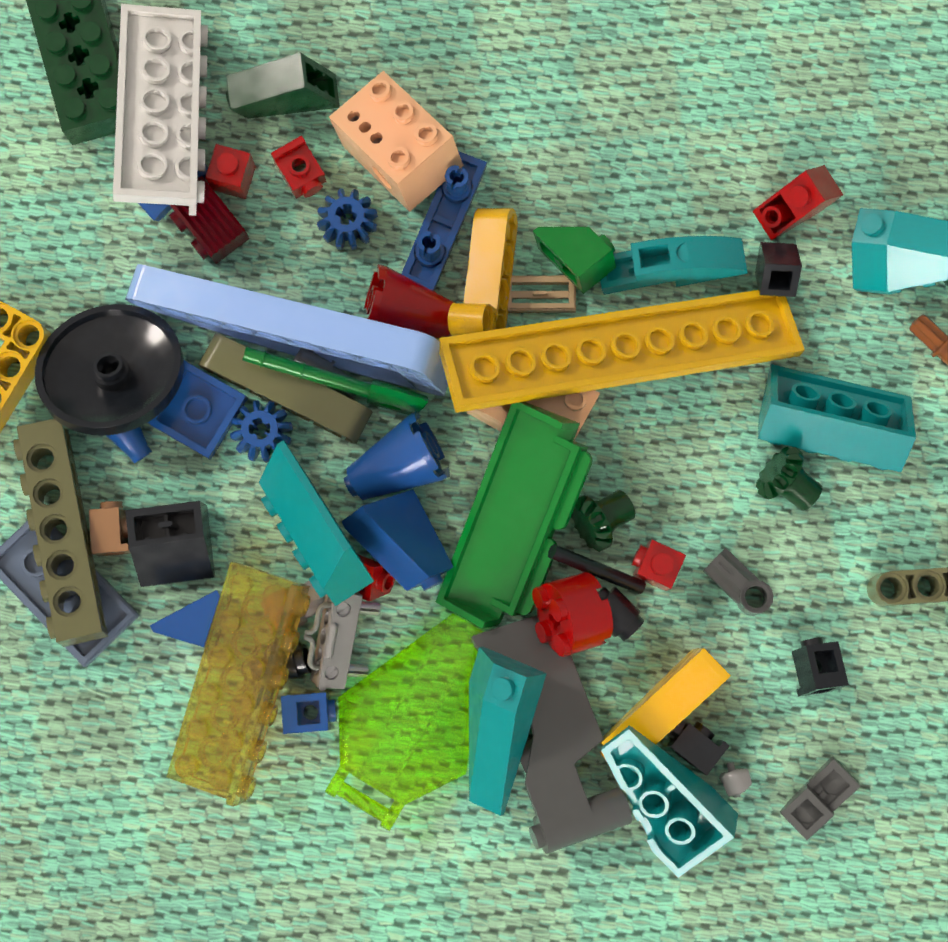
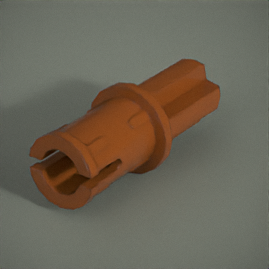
M922 314L913 321L909 329L932 351V357H939L948 366V335L930 318Z

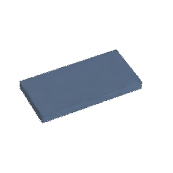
M26 521L0 546V580L47 628L46 617L51 616L49 602L44 603L39 585L40 581L45 580L43 567L37 566L33 554V545L38 544L36 530L31 531L28 521ZM54 527L50 537L51 540H59L64 535ZM64 560L59 564L57 568L58 576H66L72 572L74 567L73 560ZM97 570L96 574L108 637L65 647L83 667L90 665L140 616ZM73 595L66 599L64 603V611L66 613H72L79 608L81 603L80 596Z

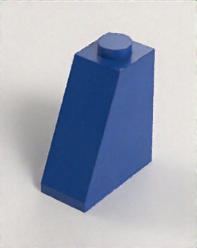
M414 489L364 505L341 521L344 528L406 591L422 586L424 591L442 583L444 580L441 575L453 568Z

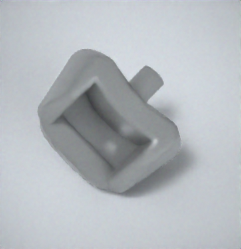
M734 762L726 763L728 771L721 773L719 779L729 797H740V794L745 792L752 784L748 769H735Z

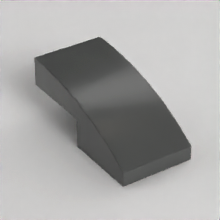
M832 756L786 803L780 813L808 840L834 816V811L861 785Z

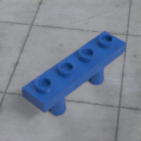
M460 151L458 152L463 167L459 169V166L453 165L447 169L445 173L446 181L436 190L401 273L433 291L437 287L487 167V162Z

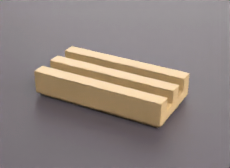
M565 275L512 276L508 313H576V286ZM512 285H568L569 291H512ZM512 299H569V303H512Z

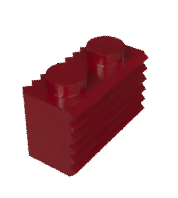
M203 176L197 178V181H205L204 203H197L196 216L189 215V206L170 205L174 212L168 216L181 232L188 229L195 239L190 243L203 260L210 257L217 264L250 238L246 230Z

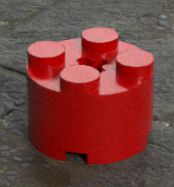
M588 572L579 573L542 584L532 591V598L537 607L539 622L535 624L537 637L542 644L548 642L554 652L561 657L606 643L604 640L611 638L613 633V617L608 598L601 600L596 589L602 588V586L592 574Z

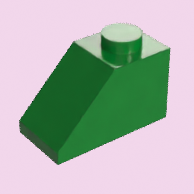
M537 227L533 230L538 249L583 294L616 268L613 254L615 247L612 242L603 234L598 236L590 227Z

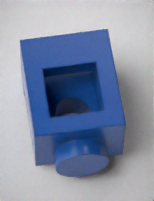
M329 692L281 696L283 734L331 730V722H337L336 699H329ZM308 705H314L318 709V715L315 719H308L305 716L304 711Z

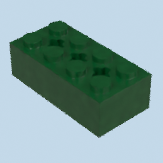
M26 0L62 132L72 145L115 134L119 48L105 0Z

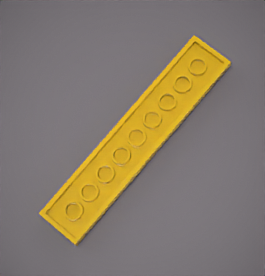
M759 290L439 338V354L455 413L799 357L805 351L787 298L784 296L759 295Z

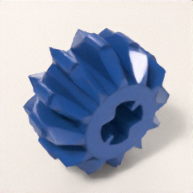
M340 188L338 190L339 199L335 200L332 196L327 195L325 201L328 207L318 208V215L323 219L317 222L319 230L326 231L323 237L327 243L336 239V248L342 250L345 242L349 241L351 249L356 250V239L359 238L363 243L368 244L370 238L367 232L377 231V224L372 221L378 217L377 210L369 208L371 199L368 196L359 200L358 190L353 189L350 196L346 197L344 190ZM345 214H352L354 222L352 223L349 220V224L344 225L342 224L341 217L343 216L346 219Z
M259 400L253 401L254 411L251 413L245 406H242L240 411L245 416L244 420L233 418L231 421L234 426L241 429L230 434L232 440L241 441L237 445L236 450L240 454L249 450L248 459L254 462L261 451V457L267 463L271 458L269 451L275 450L279 442L284 440L287 445H290L292 442L290 437L282 433L293 430V425L291 422H282L287 417L284 409L274 413L276 405L272 401L266 404L264 411ZM263 423L267 429H270V432H265L267 437L260 439L256 434H253L254 429L258 431L259 429L256 426Z

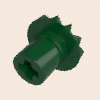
M785 447L780 453H775L773 458L766 462L765 468L759 472L760 478L756 482L758 494L763 498L772 499L778 495L783 496L802 511L810 508L818 500L823 487L804 471L802 467L804 455L796 447Z
M617 490L599 501H594L586 495L579 496L571 518L575 523L574 528L580 534V538L585 540L589 548H594L600 552L612 545V533L614 530L633 520L636 513L628 495L621 490Z

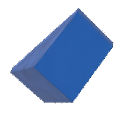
M215 590L153 623L150 627L155 633L204 648H210L224 605L225 596L221 591Z

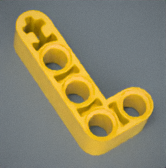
M478 208L474 213L464 302L453 303L448 312V329L452 336L502 329L507 326L518 227L516 211L513 208Z
M1 301L0 315L8 314V321L0 328V340L4 342L0 348V433L33 380L39 352L51 335L50 331L37 320ZM33 331H39L38 341L33 345L27 346V336ZM14 362H20L21 368L17 375L8 377L7 370L9 366Z

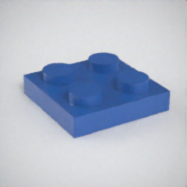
M184 360L183 379L175 397L158 416L147 423L211 460L231 428L232 419L237 418L240 408L245 405L248 397Z

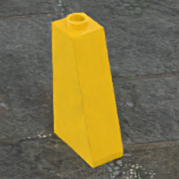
M705 648L692 649L603 736L604 740L600 744L604 746L630 725L656 745L731 675Z

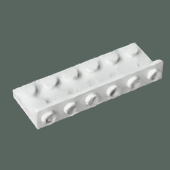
M121 4L113 202L189 206V215L196 216L197 203H204L205 181H197V171H205V149H198V139H205L206 117H199V108H206L207 86L199 85L200 77L207 78V56L200 55V47H207L208 25H201V10Z

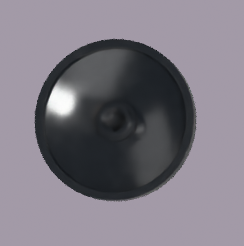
M126 304L98 306L71 317L48 337L36 361L35 385L47 411L63 426L88 435L105 436L120 434L146 424L158 416L170 404L183 379V352L178 338L170 325L152 311Z

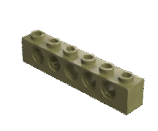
M55 419L17 426L19 439H14L13 444L18 461L23 460L25 470L24 474H20V483L24 495H29L31 509L26 510L29 528L31 531L36 530L38 544L33 545V554L37 566L43 567L45 580L40 581L39 585L44 603L49 602L51 616L46 617L49 636L51 639L56 638V642L63 647L108 637L69 430ZM43 456H54L50 467L38 469V462ZM60 490V497L57 502L50 505L44 504V497L49 491ZM67 525V532L63 538L51 540V531L55 526ZM64 560H73L74 567L72 572L66 576H58L57 568L59 564ZM73 595L80 596L81 603L79 608L72 613H66L64 611L66 599Z

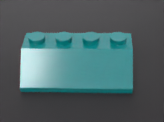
M771 364L758 419V439L765 440L774 445L782 444L796 447L808 453H820L837 457L846 462L854 461L871 465L880 470L902 472L916 440L912 398L898 393Z
M283 440L278 443L259 481L266 496L261 498V501L272 517L277 514L280 517L281 522L276 526L286 542L290 543L294 540L298 548L292 551L303 570L309 567L312 570L314 576L310 577L309 581L319 597L322 598L327 594L334 605L337 606L374 582V580L285 441Z

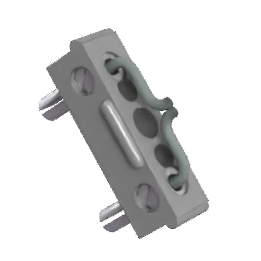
M359 592L337 606L334 605L326 594L324 603L320 604L316 610L312 629L305 630L304 640L310 643L307 664L312 669L310 679L320 691H325L326 688L345 689L347 676L362 678L368 676L367 672H369L367 665L350 664L359 614L377 616L380 613L378 611L380 610V604L362 601V595ZM319 628L317 644L315 649V640L309 635L314 634Z

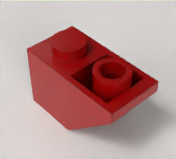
M825 165L805 170L754 209L753 213L770 240H774L820 213L843 196V193Z

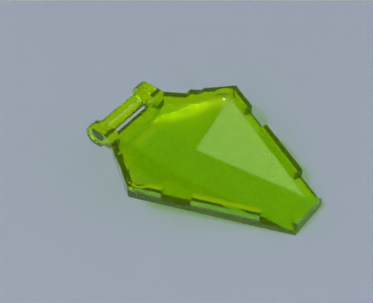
M452 613L338 697L340 767L327 786L325 793L333 798L336 795L379 820L381 822L380 826L390 831L406 804L466 774L469 756V680L478 653L472 643L471 636L482 633V630ZM349 773L384 795L394 799L391 807H385L344 782Z

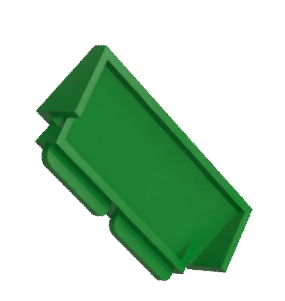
M527 402L511 404L452 557L451 563L453 568L447 571L435 601L436 603L482 629L499 625L505 613L511 616L532 613L535 607L532 591L534 588L544 584L553 559L548 557V551L553 544L557 545L556 541L552 539L555 530L564 529L568 525L592 465V456L587 452L589 447L573 441L580 423Z

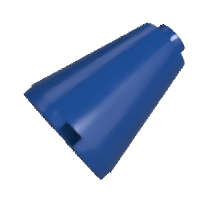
M418 412L408 415L347 467V476L344 477V483L353 497L358 495L360 499L367 500L443 481L450 477L449 467L442 469L439 460L445 458L434 433L427 422L422 424L417 422L421 416Z

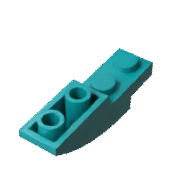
M683 236L630 243L631 250L614 253L616 268L600 280L602 292L606 295L675 281L676 287L748 274L742 238Z

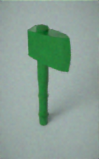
M246 346L242 361L259 365L260 368H269L299 377V379L302 378L367 398V403L407 415L414 412L419 413L429 401L428 397L423 394L372 380V384L307 365L305 362L300 363L267 353L266 350L260 351Z

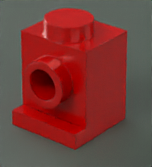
M302 135L271 153L274 164L296 199L302 195L305 198L315 195L322 189V184L327 182L323 170ZM303 163L306 165V168L301 172L293 170Z

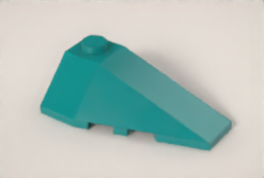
M860 208L852 238L853 289L861 292L890 295L900 293L902 289L921 285L925 288L935 286L936 282L948 280V221L899 211Z
M482 646L479 647L469 680V801L502 816L507 807L547 673Z
M629 725L602 746L601 751L620 789L625 790L633 806L632 812L636 820L641 822L648 836L647 842L651 850L678 878L735 838L738 813L712 786Z

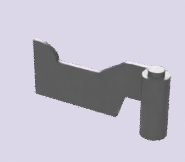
M538 615L473 635L471 640L477 651L479 647L483 646L547 673L531 724L533 737L525 777V787L536 814L533 818L534 826L529 827L531 840L536 849L542 848L545 854H549L631 824L632 814L628 801L619 787L589 798L586 797L574 764L604 739L572 656L561 657L554 652L548 642L542 644L539 641L535 631V624L539 622Z

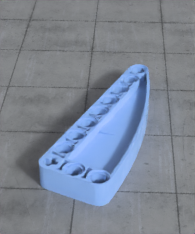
M137 264L125 298L126 301L136 306L296 356L301 348L312 350L329 362L334 360L335 364L333 366L340 370L438 396H445L448 387L439 354L440 342L423 332L142 264Z

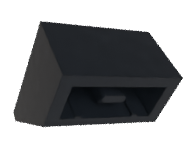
M201 501L125 510L129 549L140 587L215 578L208 508L206 504Z

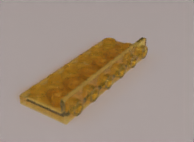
M230 562L167 772V778L227 799L226 804L232 807L250 799L256 786V778L253 776L257 763L262 761L267 749V742L264 741L266 732L277 716L278 705L275 704L279 690L284 688L288 679L289 669L286 668L289 655L296 650L300 634L297 632L300 618L304 617L309 609V585L241 563Z

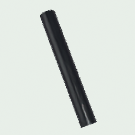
M553 544L548 551L550 559L582 572H588L597 578L637 594H641L645 590L646 583L644 580Z

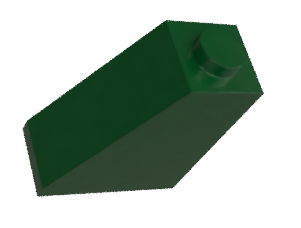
M301 52L226 76L228 86L226 99L230 110L247 119L340 108L336 74Z

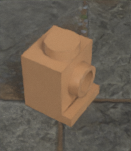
M101 502L100 509H89L91 554L99 557L131 554L123 502Z

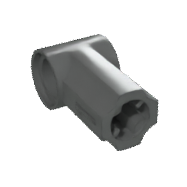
M726 548L703 570L746 615H759L768 610L773 603L774 596L770 586L760 581ZM754 588L763 594L764 601L760 608H753L746 602L745 594L748 589Z

